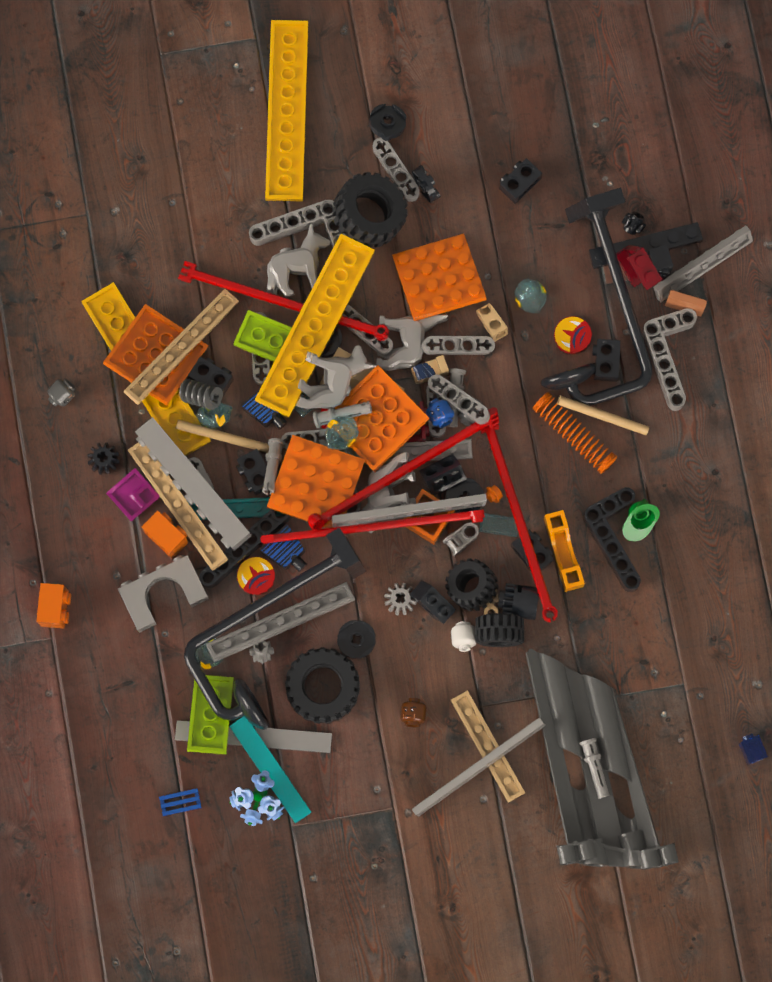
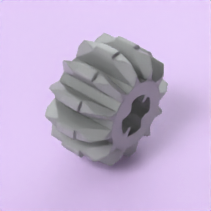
M395 583L396 590L389 587L388 591L391 594L384 595L385 598L390 599L385 601V606L391 605L388 611L392 612L396 609L395 615L397 616L400 610H402L403 615H406V608L412 612L413 608L410 604H417L409 595L413 588L410 586L405 590L406 583L402 584V588H399L398 583ZM398 595H400V597L401 595L405 596L404 603H401V601L400 603H397Z

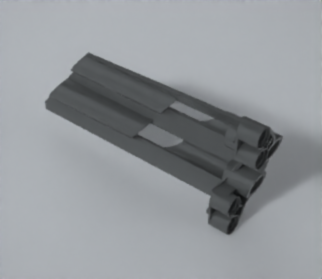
M530 648L526 652V658L539 718L546 725L542 728L567 842L565 845H556L560 865L582 864L591 867L610 866L645 870L678 863L675 842L663 846L659 844L614 689L594 677L579 674L565 667L558 660ZM592 738L597 740L595 742L598 753L601 754V759L599 760L610 796L600 799L597 796L589 765L584 761L583 747L579 744V742ZM563 749L580 757L586 783L585 789L577 790L571 786ZM608 772L618 774L627 780L635 813L633 819L625 817L617 808Z

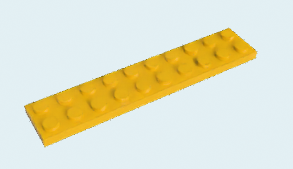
M271 20L266 201H303L308 21Z
M340 234L255 398L256 402L284 416L290 417L302 394V391L298 389L299 380L302 379L307 384L316 367L315 364L305 361L307 352H312L321 357L375 252L374 249Z
M114 282L81 301L111 351L135 319L134 314ZM179 390L167 406L151 395H148L142 401L150 416L156 420L185 456L211 442L208 437L176 429L178 420L202 426L189 404L184 403L180 399Z

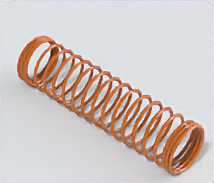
M550 392L545 393L536 402L532 410L536 413L541 412L540 417L546 415L545 421L550 420L549 426L555 424L553 430L559 428L558 434L563 433L562 438L569 436L567 442L573 440L571 447L577 445L576 451L582 449L580 455L586 453L585 459L590 458L589 463L596 461L593 468L600 465L597 471L600 474L604 473L617 459L615 453L611 452L597 464L599 459L608 450L606 448L598 457L591 461L604 443L587 457L600 439L583 452L585 447L595 437L593 435L584 445L578 448L591 431H588L586 435L574 444L578 436L586 429L585 426L577 435L570 439L575 430L582 424L580 422L570 433L564 436L577 418L560 432L573 414L556 427L568 410L551 423L563 406L547 419L551 411L557 406V403L542 415L548 405L555 399V397L552 398Z

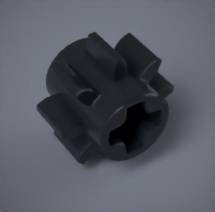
M635 211L631 214L627 213L622 220V223L625 224L623 229L631 235L640 234L646 226V223L643 222L644 216Z

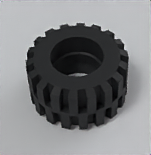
M467 558V561L460 560L459 565L455 563L453 565L454 569L448 571L450 575L445 579L448 583L445 584V588L448 590L447 594L462 609L479 611L480 607L486 608L488 607V602L492 603L494 601L492 597L497 595L495 590L498 589V584L496 583L498 580L494 572L485 563L478 559ZM474 577H479L478 586L473 591L465 593L466 583Z
M514 614L481 615L475 619V642L488 647L518 646L524 643V618Z

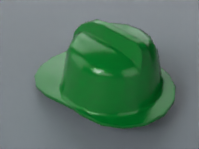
M646 499L632 504L622 528L624 537L634 542L644 539L660 516L658 507L648 503Z

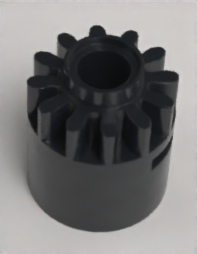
M506 583L505 591L500 590L498 608H503L502 614H514L524 619L535 620L539 598L537 588Z

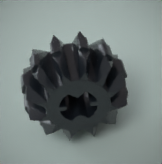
M105 442L104 447L97 443V450L91 447L94 454L89 453L87 455L91 459L88 461V465L92 466L93 472L98 470L99 475H102L105 470L108 475L110 474L109 468H112L114 471L117 469L114 464L120 463V460L117 459L120 454L119 452H114L115 446L109 448L107 442ZM103 455L107 457V461L104 460L105 462L100 460V457L103 458Z

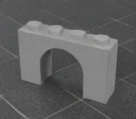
M180 555L173 559L174 562L168 565L166 563L156 567V571L150 574L149 572L142 573L138 576L139 579L133 582L128 580L121 584V588H118L139 633L157 625L147 604V594L149 589L159 581L171 580L178 583L182 587L191 607L209 599L188 555L185 557Z

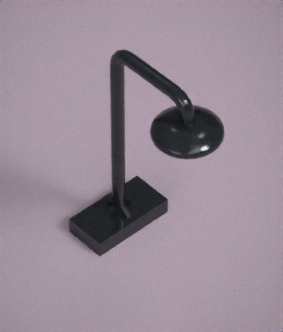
M621 187L585 198L565 209L569 224L586 218L595 223L641 368V375L638 379L590 395L582 394L577 384L586 381L592 376L596 370V366L593 363L541 380V385L548 389L560 390L567 388L572 400L589 406L639 391L648 385L653 374L652 364L605 220L609 210L626 202Z
M340 527L326 535L332 545L329 558L201 632L187 643L184 650L186 665L212 711L218 717L224 720H234L244 715L248 722L261 730H265L269 726L260 704L242 678H237L234 681L233 692L238 705L234 708H226L222 705L196 659L197 649L334 567L346 569L353 579L367 572Z

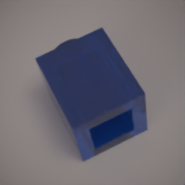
M753 734L742 738L743 741L739 743V747L747 766L768 757L759 735L754 737Z

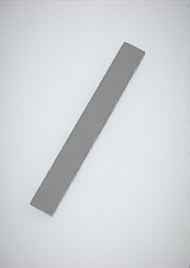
M471 439L461 441L430 461H439L451 454H454L457 460L472 459ZM443 441L405 443L384 464L389 463L395 456L403 452L410 454L409 462ZM346 446L350 455L359 457L351 447L348 448Z
M486 494L334 515L332 516V526L335 528L480 507L486 505L487 497Z
M347 582L208 642L206 647L213 661L217 662L353 602L355 597Z
M540 718L533 721L412 808L414 814L418 817L538 732L546 726Z
M177 720L176 741H188L190 721ZM229 727L227 745L242 746ZM254 727L268 748L331 753L332 733L274 728L261 730Z

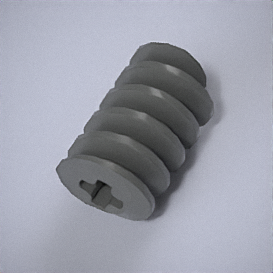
M185 379L181 383L179 395L184 403L214 410L222 401L223 391L220 387H215L214 385Z

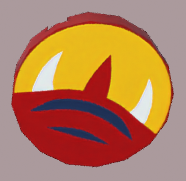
M566 317L555 327V343L564 353L573 355L583 352L591 342V328L580 317Z
M251 557L240 564L237 571V581L246 593L261 595L272 588L275 581V571L268 560L262 557Z

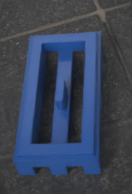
M198 788L159 797L163 816L202 808ZM195 794V797L188 799H183L169 803H165L164 801L168 799ZM194 801L197 803V805L166 811L167 807Z

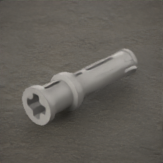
M449 369V373H451L450 382L463 391V379L466 370ZM455 390L449 391V399L456 396L457 392ZM450 405L454 412V417L452 418L453 422L447 427H458L459 410Z
M370 401L338 409L331 407L323 412L317 413V411H314L313 419L316 428H320L331 420L340 421L372 413Z
M279 438L268 440L269 451L265 457L267 468L262 492L268 495L269 490L270 495L275 492L278 465L283 459L281 453L285 447V442Z
M592 738L579 742V744L583 747L584 761L589 765L597 796L600 799L610 796L599 760L601 759V754L598 753L595 742L597 740Z

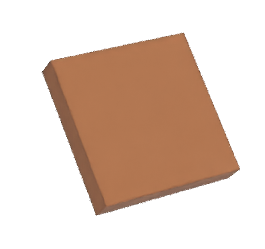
M670 290L665 306L676 310L690 308L696 312L697 316L701 317L707 301Z

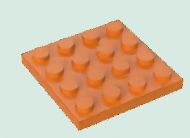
M464 234L392 254L414 321L486 300V294Z
M145 304L106 357L103 364L132 383L184 329ZM201 341L149 395L167 406L179 390L181 383L188 377L199 357L203 356L209 345Z
M379 365L350 391L349 396L345 397L341 405L334 407V409L370 401L372 413L338 421V424L332 426L348 445L350 441L356 439L350 447L360 458L365 459V463L374 472L430 419Z
M292 435L275 482V492L271 493L267 508L308 522L311 514L317 513L321 515L353 496L365 459ZM332 519L328 521L323 527L333 528Z

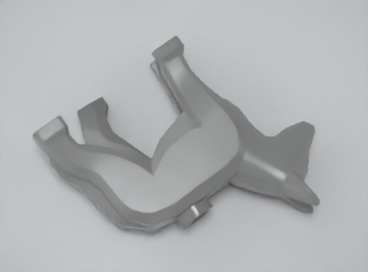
M312 223L309 226L308 234L301 248L294 250L283 248L280 250V253L272 256L271 261L267 264V292L277 295V291L280 289L285 297L295 295L288 285L290 274L307 275L311 288H313L317 280V269L319 267L318 250L330 246L331 241L315 233Z
M438 314L418 321H414L412 315L397 319H389L380 315L379 324L387 326L389 330L399 331L403 347L393 349L392 353L387 356L377 353V356L387 360L377 358L376 366L379 365L385 371L416 366L422 360L423 350L421 345L425 333L437 324L447 321L448 315Z
M359 345L354 347L349 358H321L312 352H307L305 361L324 368V385L309 386L304 380L300 379L298 389L310 398L300 397L296 406L305 409H329L341 405L345 397L350 394L351 386L349 383L351 376L365 369L377 366L367 362V358Z
M403 452L395 456L389 463L382 465L376 472L372 471L369 475L368 485L365 488L398 469L403 463L408 462L410 454ZM411 471L368 497V503L361 511L416 504V499L409 498L407 492L395 495L392 489L404 480L415 482V473Z

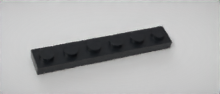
M696 222L613 243L616 253L628 245L643 247L646 253H648L649 249L667 244L668 249L672 250L702 242L703 238L699 224ZM602 246L589 249L593 269L608 266Z

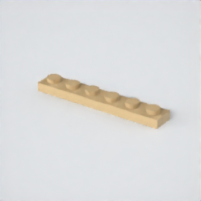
M468 690L451 699L455 710L482 758L499 747ZM505 756L488 767L508 803L525 794Z

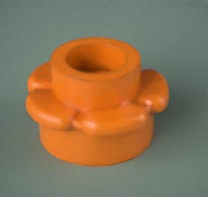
M495 485L487 487V493H485L487 499L491 503H499L500 499L503 498L500 489Z

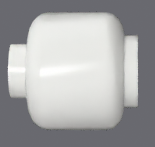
M466 621L456 623V626L451 630L452 645L458 648L459 651H470L476 645L475 627Z

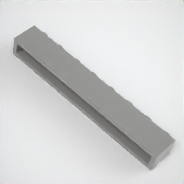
M153 417L135 431L138 435L136 440L142 447L147 446L149 448V456L154 462L159 460L162 464L160 469L166 476L170 474L174 478L172 483L178 490H184L186 493L184 497L190 505L195 503L199 508L196 512L203 520L207 518L210 521L208 526L215 534L220 533L223 537L221 542L227 549L231 547L235 551L252 536Z

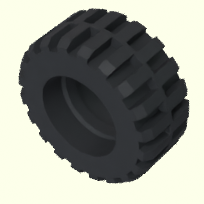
M364 172L363 175H354L353 178L346 181L333 202L332 215L336 216L334 223L336 226L339 225L338 231L370 248L373 245L377 248L389 243L404 226L405 218L408 216V210L405 209L408 204L407 200L403 199L405 196L403 191H399L398 185L395 182L389 181V177H381L380 173L375 172L371 175V172ZM368 198L375 201L384 213V221L371 222L365 219L356 207V199Z
M325 647L315 650L314 648L308 650L309 652L299 655V658L292 662L291 668L287 672L285 688L288 700L294 710L308 721L319 724L338 721L344 715H348L357 702L360 692L358 672L353 662L345 654L339 653L335 649H326ZM317 668H329L336 672L341 680L339 695L336 699L326 704L312 701L305 692L304 684L306 677Z

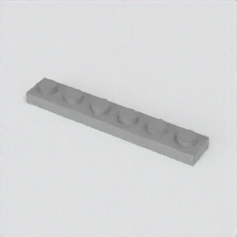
M744 226L735 231L734 234L720 241L719 244L705 251L701 256L690 261L686 266L675 271L663 281H660L653 287L656 298L660 303L668 298L670 290H681L753 242L750 229Z

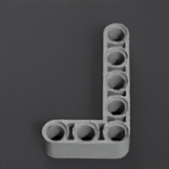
M324 200L255 224L249 230L250 241L256 246L264 245L307 230L312 223L313 227L321 224L325 225L332 247H334L341 233L338 230L330 229L331 225L335 224L334 218L336 216H333L332 213L324 212V209L327 207L334 208V201ZM310 213L316 215V217L312 220L306 218V216ZM294 219L298 221V224L291 226L288 224L289 221ZM273 226H279L280 230L278 232H272L271 228ZM261 232L263 235L260 238H254L253 234Z
M690 308L651 319L645 323L642 331L667 406L673 411L682 409L686 396L665 337L688 330L694 326L697 314ZM683 316H690L692 321L685 322ZM666 321H671V322H673L674 327H673V328H668V327H666L665 322H666ZM654 327L656 329V333H649L647 331V328ZM659 344L663 350L655 351L653 345ZM666 362L669 368L662 369L659 363ZM671 379L675 382V386L669 387L665 381ZM672 398H680L681 404H674Z

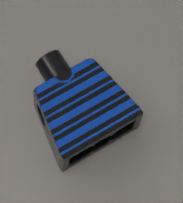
M259 390L241 405L247 414L264 427H268L273 423L280 430L287 424L282 414L255 401Z
M286 524L276 534L291 533L292 530ZM299 540L269 543L260 549L263 555L284 570L293 565L300 572L307 566V563L301 558L305 553V549Z

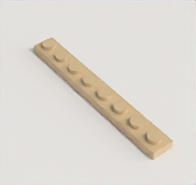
M224 289L124 390V393L139 405L238 304L239 300Z
M138 442L128 449V452L211 570H215L228 561V558L182 493L172 483L170 476H166L160 469L162 466L158 460L154 462L149 456V448L147 446L142 447Z

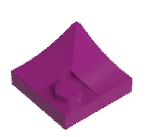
M136 468L106 493L131 522L160 498L158 493Z

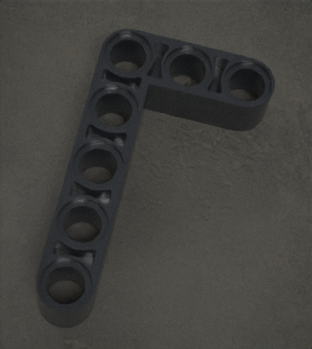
M629 487L622 488L589 506L584 513L583 519L623 589L627 592H634L641 583L640 576L606 520L632 505L635 499V492ZM627 493L630 495L631 500L625 502L621 499V495ZM612 503L614 510H606L604 504ZM589 512H595L598 518L596 520H591L588 518L587 514ZM604 528L607 531V535L601 537L598 535L597 530ZM614 545L617 548V552H608L607 546ZM617 562H625L627 568L625 570L618 569ZM628 578L635 579L636 586H628L626 580Z

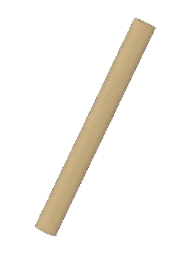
M560 396L557 405L643 435H647L649 431V426L564 396Z
M178 420L176 425L178 430L253 450L258 449V451L264 453L269 451L268 444L182 420Z

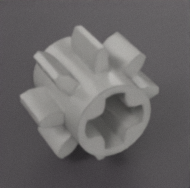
M262 641L253 645V649H249L250 656H253V662L258 661L263 664L268 660L271 661L270 654H274V649L271 647L270 641Z

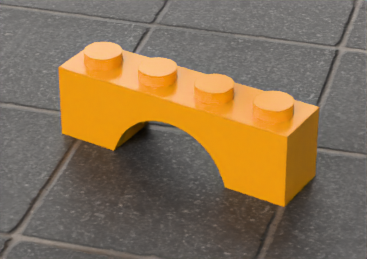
M564 510L546 514L544 522L564 592L584 587V579L573 551Z

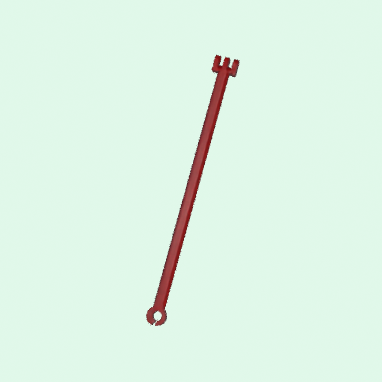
M184 261L183 266L190 269H181V273L187 276L179 275L178 277L179 280L190 284L192 279H196L298 312L301 311L304 303L198 271L196 270L197 265L188 261ZM343 315L338 322L340 325L374 335L379 341L386 340L389 335L388 327L383 324L375 326ZM384 329L385 332L380 334L378 333V330Z
M493 407L488 410L490 419L487 423L477 424L475 422L323 514H311L308 518L309 526L314 531L320 530L332 519V516L340 515L486 426L489 428L494 427L499 423L497 408Z
M499 424L492 428L486 426L480 430V433H486L543 606L542 617L546 622H551V618L546 616L547 613L551 612L554 615L552 621H555L558 617V611L556 607L552 606L495 430L499 429Z
M474 510L342 526L340 529L344 534L469 519H471L472 523L483 522L485 516L484 510ZM339 527L325 528L317 531L308 530L263 535L260 540L263 544L325 537Z

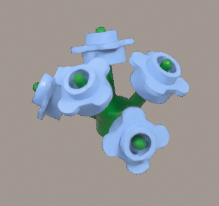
M266 770L262 771L261 774H254L251 780L255 785L253 792L250 789H242L241 787H237L235 792L231 791L232 796L229 797V803L233 808L236 807L238 811H241V807L247 809L245 814H241L240 817L245 819V823L248 825L256 826V823L263 824V821L260 820V813H266L268 816L267 820L272 818L273 821L280 819V816L283 814L281 810L284 807H280V800L267 796V790L269 787L272 788L275 782L271 780L269 772ZM253 800H254V801H255V804H254L253 810L248 809V808L251 807V803H252Z

